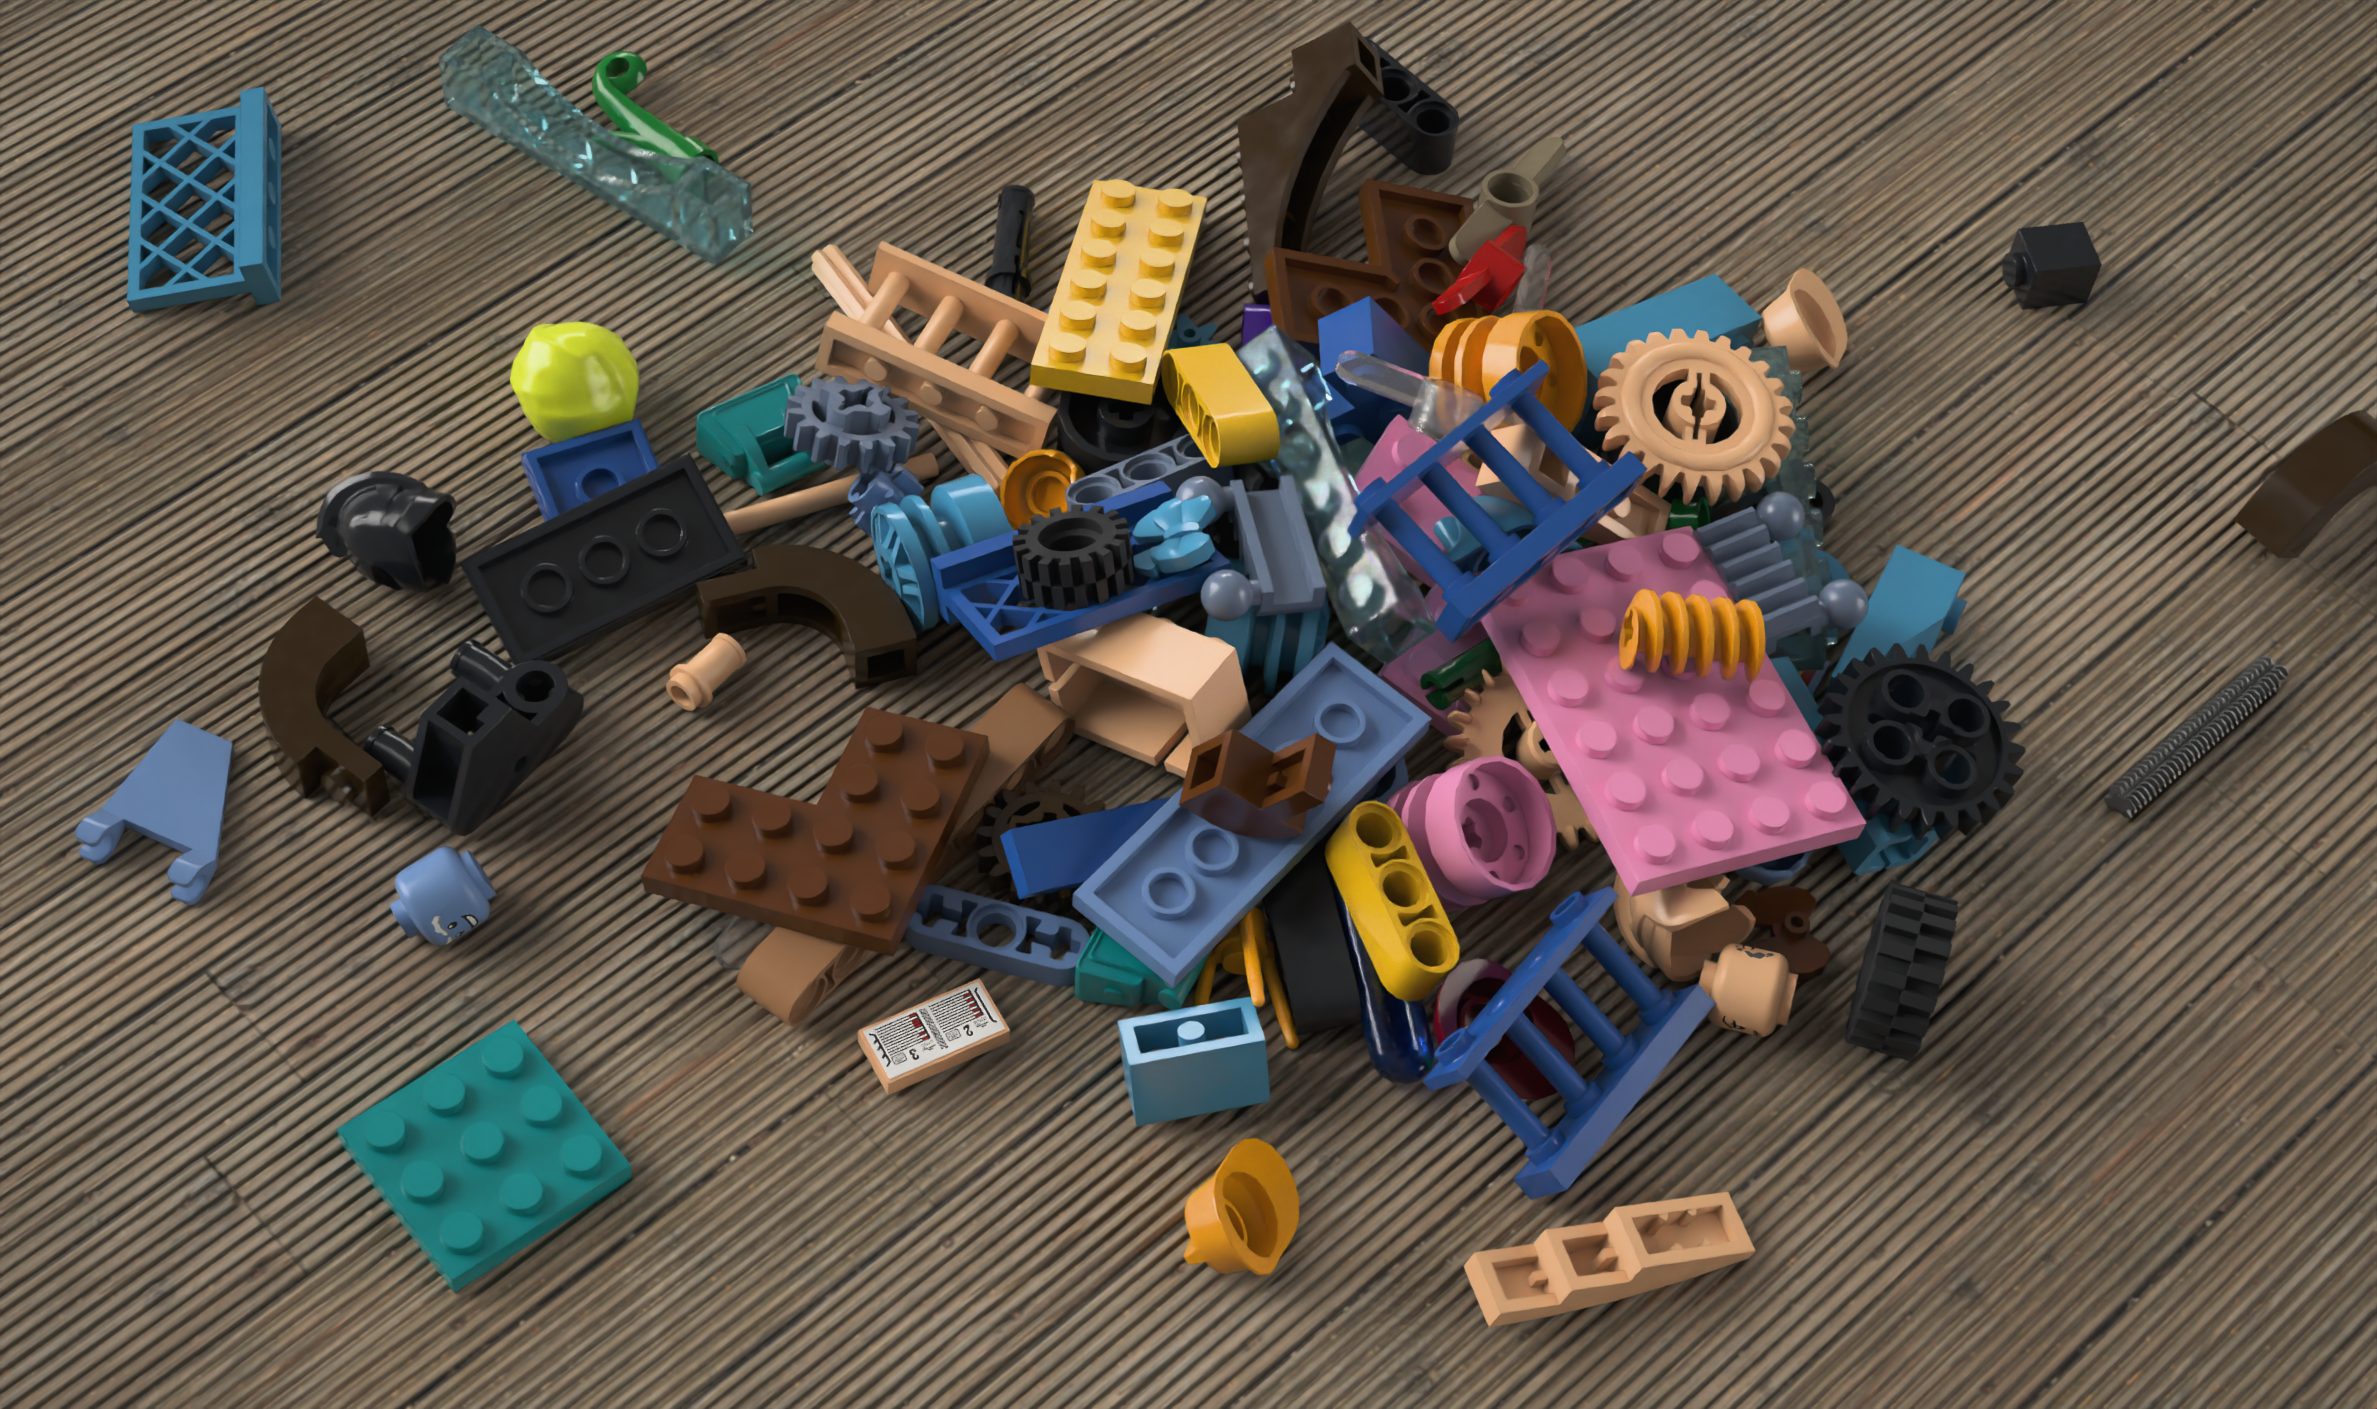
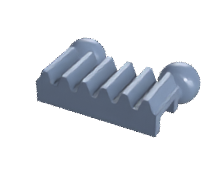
M1293 475L1281 476L1279 489L1246 492L1242 480H1231L1230 486L1221 487L1217 481L1206 476H1195L1181 484L1175 496L1181 502L1186 499H1195L1205 494L1212 499L1217 513L1216 517L1207 526L1218 521L1224 512H1228L1229 523H1234V540L1239 541V558L1244 560V575L1235 570L1224 569L1214 572L1205 580L1201 589V602L1205 611L1211 617L1225 622L1234 621L1245 615L1250 606H1255L1256 617L1319 611L1323 607L1326 584Z
M1786 492L1770 493L1761 499L1756 510L1751 506L1692 532L1727 586L1735 602L1738 603L1743 599L1752 600L1761 609L1765 627V652L1767 655L1776 652L1777 640L1803 629L1812 637L1821 633V627L1826 625L1839 630L1854 628L1864 620L1869 608V601L1865 590L1854 581L1847 579L1832 581L1822 589L1819 597L1816 595L1809 597L1805 579L1803 577L1795 578L1793 562L1790 559L1783 561L1781 546L1777 541L1789 540L1800 532L1804 524L1805 512L1801 502L1795 496Z

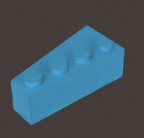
M1712 274L1575 327L1576 334L1583 346L1587 366V397L1582 417L1570 434L1590 451L1601 446L1607 431H1596L1594 428L1595 419L1600 412L1593 408L1595 394L1599 391L1598 379L1603 371L1609 369L1611 357L1616 353L1626 351L1628 342L1641 340L1646 343L1648 334L1651 332H1660L1669 340L1672 329H1683L1688 338H1694L1697 330H1703L1708 333L1711 342H1716L1720 336H1725L1731 340L1730 349L1735 351L1745 346L1752 351L1754 343L1751 340L1762 317L1716 274Z

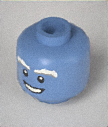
M443 846L397 874L395 888L399 899L391 903L390 908L401 928L410 939L422 933L430 943L436 946H443L483 923L489 917L490 904L488 900L494 897L496 892L483 868L470 850L459 854L452 847Z

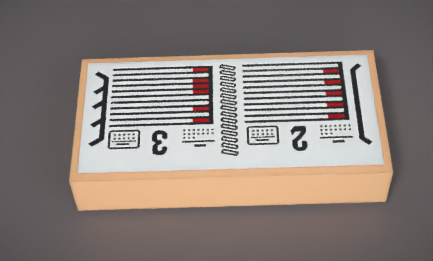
M980 978L858 1030V1043L887 1095H891L1010 1042V1029Z

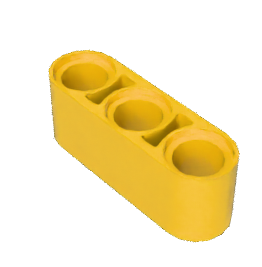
M1227 343L1164 351L1161 362V375L1165 395L1212 468L1276 460L1280 449V432L1276 414Z
M1364 801L1354 807L1327 841L1324 852L1326 862L1379 979L1386 990L1398 999L1419 1001L1426 997L1440 983L1459 960L1460 947L1458 939L1409 834L1396 811L1378 801Z

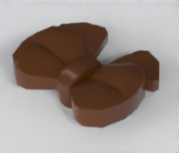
M1788 885L1776 886L1762 890L1758 896L1753 890H1747L1735 901L1734 905H1743L1753 914L1756 919L1754 928L1771 929V938L1760 940L1748 946L1784 955L1789 964V972L1798 974L1797 982L1808 981L1823 974L1831 953L1825 944L1810 934L1809 919L1814 914L1816 898L1806 889Z

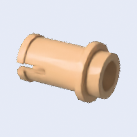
M718 633L686 665L678 664L671 669L670 680L666 683L668 694L677 705L688 711H693L696 707L704 708L708 706L713 699L712 692L736 669H740L746 663L747 658L743 648L731 636L725 633Z

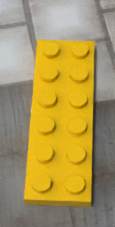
M1118 179L1093 181L1031 363L1029 385L1151 405L1161 372L1162 355L1169 345L1205 220L1206 197L1193 196L1181 189H1166L1162 191L1137 187L1130 182Z

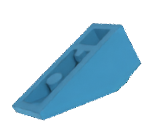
M1896 545L1869 599L1867 615L1856 626L1830 678L1828 687L1838 673L1842 674L1854 657L1863 661L1870 649L1874 647L1885 657L1893 644L1899 643L1907 657L1910 658L1918 645L1923 644L1929 655L1941 631L1953 635L1960 621L1967 601L1958 598L1957 595L1966 573Z

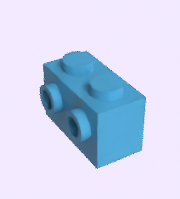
M1251 996L1118 1021L1124 1079L1136 1126L1271 1102L1266 1042Z

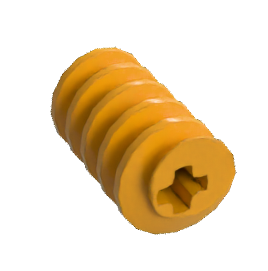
M1641 589L1632 599L1622 624L1619 641L1621 668L1630 670L1633 667L1637 653H1643L1646 670L1655 673L1659 668L1663 655L1669 656L1671 673L1673 675H1681L1688 658H1694L1696 675L1700 678H1706L1710 672L1713 660L1719 661L1721 678L1731 681L1735 675L1738 663H1744L1746 680L1751 683L1757 678L1765 656L1766 638L1761 609L1755 601L1743 599L1734 605L1731 599L1718 596L1709 603L1705 596L1692 594L1684 601L1681 594L1667 591L1659 599L1655 591Z

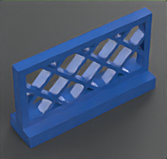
M1161 480L1084 506L1083 511H1089L1093 505L1103 506L1104 514L1113 509L1119 512L1120 519L1125 517L1128 522L1133 556L1164 542L1138 543L1135 541L1132 533L1138 521L1152 510H1157L1162 503L1173 499V492ZM1017 530L930 559L940 614L949 625L960 621L996 662L1201 591L1205 580L1211 574L1224 569L1232 570L1231 563L1215 548V552L1207 561L1197 565L1199 567L1171 573L1160 571L1154 578L1138 575L1135 570L1134 580L1131 585L1141 587L1126 590L1119 596L1109 592L1110 601L1100 605L1095 599L1087 601L1088 608L1064 611L1055 610L1053 601L1045 608L1041 606L1039 608L1016 606L1019 601L1035 602V598L1028 601L1023 596V591H1020L1012 542L1013 535H1018ZM1068 603V605L1076 606V603ZM1003 625L1024 627L1004 635L998 633Z

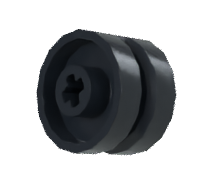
M1161 372L1151 405L1062 390L1056 450L1070 456L1083 469L1086 476L1189 434L1165 395Z

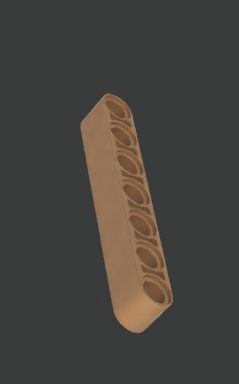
M1021 682L1011 688L969 731L988 736L990 754L928 885H935L975 844L977 827H982L984 823L985 808L987 806L1000 808L1002 791L1007 789L1017 797H1020L1025 791V781L1032 780L1034 782L1060 755L1074 733L1076 717ZM777 926L747 958L737 977L736 986L741 992L787 1025L795 1027L809 1017L871 951Z

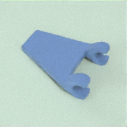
M176 718L102 809L88 815L79 823L75 835L79 842L84 843L79 850L80 856L92 863L104 864L113 854L125 827L185 853L178 857L168 869V879L176 884L171 890V896L185 904H196L207 890L218 864L234 753L233 742Z

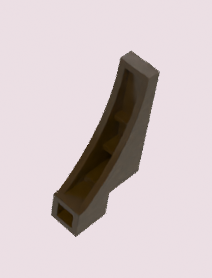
M1351 22L1291 50L1294 75L1290 77L1289 81L1293 94L1237 120L1240 146L1236 147L1235 153L1238 164L1242 169L1244 187L1240 190L1239 194L1247 217L1248 232L1244 233V243L1250 255L1252 276L1248 278V286L1256 304L1270 305L1264 260L1272 246L1307 253L1315 216L1327 182L1339 157L1372 103L1384 96L1379 54Z

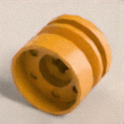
M1546 309L1512 313L1503 318L1493 315L1484 316L1479 319L1472 317L1462 318L1445 325L1434 342L1429 361V391L1434 413L1443 431L1449 434L1492 398L1489 396V392L1508 372L1517 368L1523 374L1542 359L1550 369L1537 390L1535 397L1571 433L1582 417L1587 397V366L1583 346L1574 327L1561 313ZM1514 412L1493 430L1525 423Z

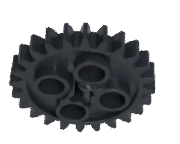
M1894 643L1885 657L1875 647L1870 649L1863 661L1854 657L1842 674L1838 673L1826 690V697L1817 709V712L1823 716V719L1816 727L1815 735L1827 740L1821 749V753L1826 755L1830 761H1837L1838 764L1832 771L1834 777H1840L1842 782H1849L1852 787L1848 793L1855 802L1863 798L1869 803L1865 815L1867 820L1870 821L1880 812L1889 815L1888 825L1889 832L1895 833L1903 822L1911 823L1912 832L1916 840H1921L1933 826L1940 840L1947 841L1956 828L1965 836H1968L1980 822L1988 825L2016 792L2013 786L2022 777L2024 772L2016 763L2026 752L2025 747L2011 742L2020 731L2021 725L2015 722L2002 721L2001 717L2011 704L2009 701L1991 702L1987 697L1995 684L1992 680L1978 685L1970 680L1974 665L1969 663L1957 672L1951 668L1950 652L1944 651L1937 662L1930 661L1925 645L1919 644L1910 658H1908L1901 645ZM1955 725L1961 726L1965 731L1960 730Z

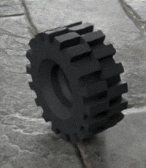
M1890 882L1885 891L1884 899L1881 900L1877 918L1874 920L1870 939L1863 955V963L1858 973L1855 984L1856 989L1850 1006L1851 1011L1847 1020L1845 1043L1907 1061L1915 1059V1055L1918 1054L1921 1047L1922 1038L1925 1037L1929 1027V1019L1931 1013L1934 1012L1940 985L1942 986L1946 972L1944 970L1950 956L1951 940L1957 923L1955 921L1958 914L1957 900Z

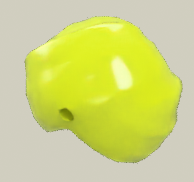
M588 322L541 324L531 330L524 345L514 359L510 383L525 416L534 429L548 441L558 443L631 421L634 417L639 392V370L635 358L622 338L607 328Z

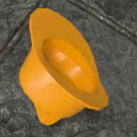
M1258 1138L1242 1139L1230 1150L1215 1175L1191 1194L1186 1201L1184 1212L1186 1226L1191 1239L1183 1257L1188 1264L1206 1262L1216 1272L1235 1274L1250 1270L1256 1275H1269L1277 1267L1278 1261L1293 1238L1299 1222V1196L1295 1180L1285 1160L1271 1145Z

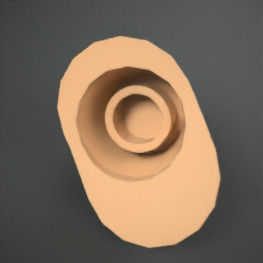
M1802 268L1794 273L1787 286V290L1761 314V326L1767 339L1762 349V361H1765L1767 364L1780 361L1787 370L1795 375H1803L1826 366L1836 369L1846 350L1848 340L1846 324L1832 293L1811 270Z

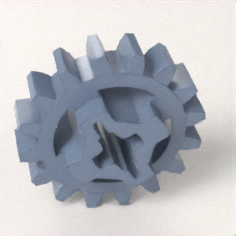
M836 376L835 381L832 380L827 383L819 378H814L811 388L798 385L795 389V395L788 396L783 422L785 424L784 437L794 439L793 449L796 452L811 450V461L814 463L823 461L838 471H842L846 465H855L861 474H867L869 466L876 465L886 472L891 470L892 461L905 464L908 461L909 453L915 452L920 427L917 424L919 414L918 411L907 410L909 400L906 397L890 398L891 388L887 386L879 387L868 382L866 379H860L856 385L848 384L842 376Z

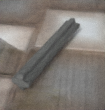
M2271 656L2259 657V660L2250 665L2248 669H2245L2244 673L2235 678V681H2231L2230 685L2225 687L2226 689L2221 690V693L2216 694V697L2206 703L2207 705L2201 707L2202 709L2198 710L2197 714H2193L2192 718H2189L2187 722L2182 724L2183 726L2178 727V730L2174 731L2173 735H2169L2168 739L2163 740V743L2153 749V752L2148 753L2149 756H2145L2144 760L2139 761V764L2130 769L2129 773H2125L2124 777L2114 783V786H2110L2109 796L2104 797L2107 807L2117 809L2126 818H2132V814H2136L2137 810L2142 809L2141 805H2147L2146 801H2151V797H2156V792L2160 793L2162 791L2161 788H2166V784H2171V780H2175L2176 775L2180 776L2181 771L2186 770L2185 767H2190V763H2195V759H2199L2200 754H2205V750H2209L2210 746H2214V742H2219V738H2223L2224 733H2229V729L2234 728L2233 725H2238V721H2243V717H2247L2248 713H2252L2253 709L2258 707V704H2262V700H2267L2266 696H2271V692H2276V688L2281 687L2280 680H2284V676H2288L2286 667L2284 665H2275Z

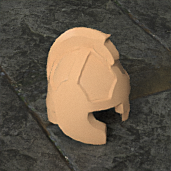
M1618 872L1616 875L1614 891L1619 896L1614 901V911L1621 934L1632 951L1651 968H1660L1667 978L1673 981H1689L1701 975L1705 959L1711 960L1714 953L1721 952L1725 946L1731 943L1741 944L1753 930L1756 919L1747 907L1743 905L1729 906L1728 902L1721 896V890H1724L1730 882L1724 874L1714 875L1634 897L1630 896Z

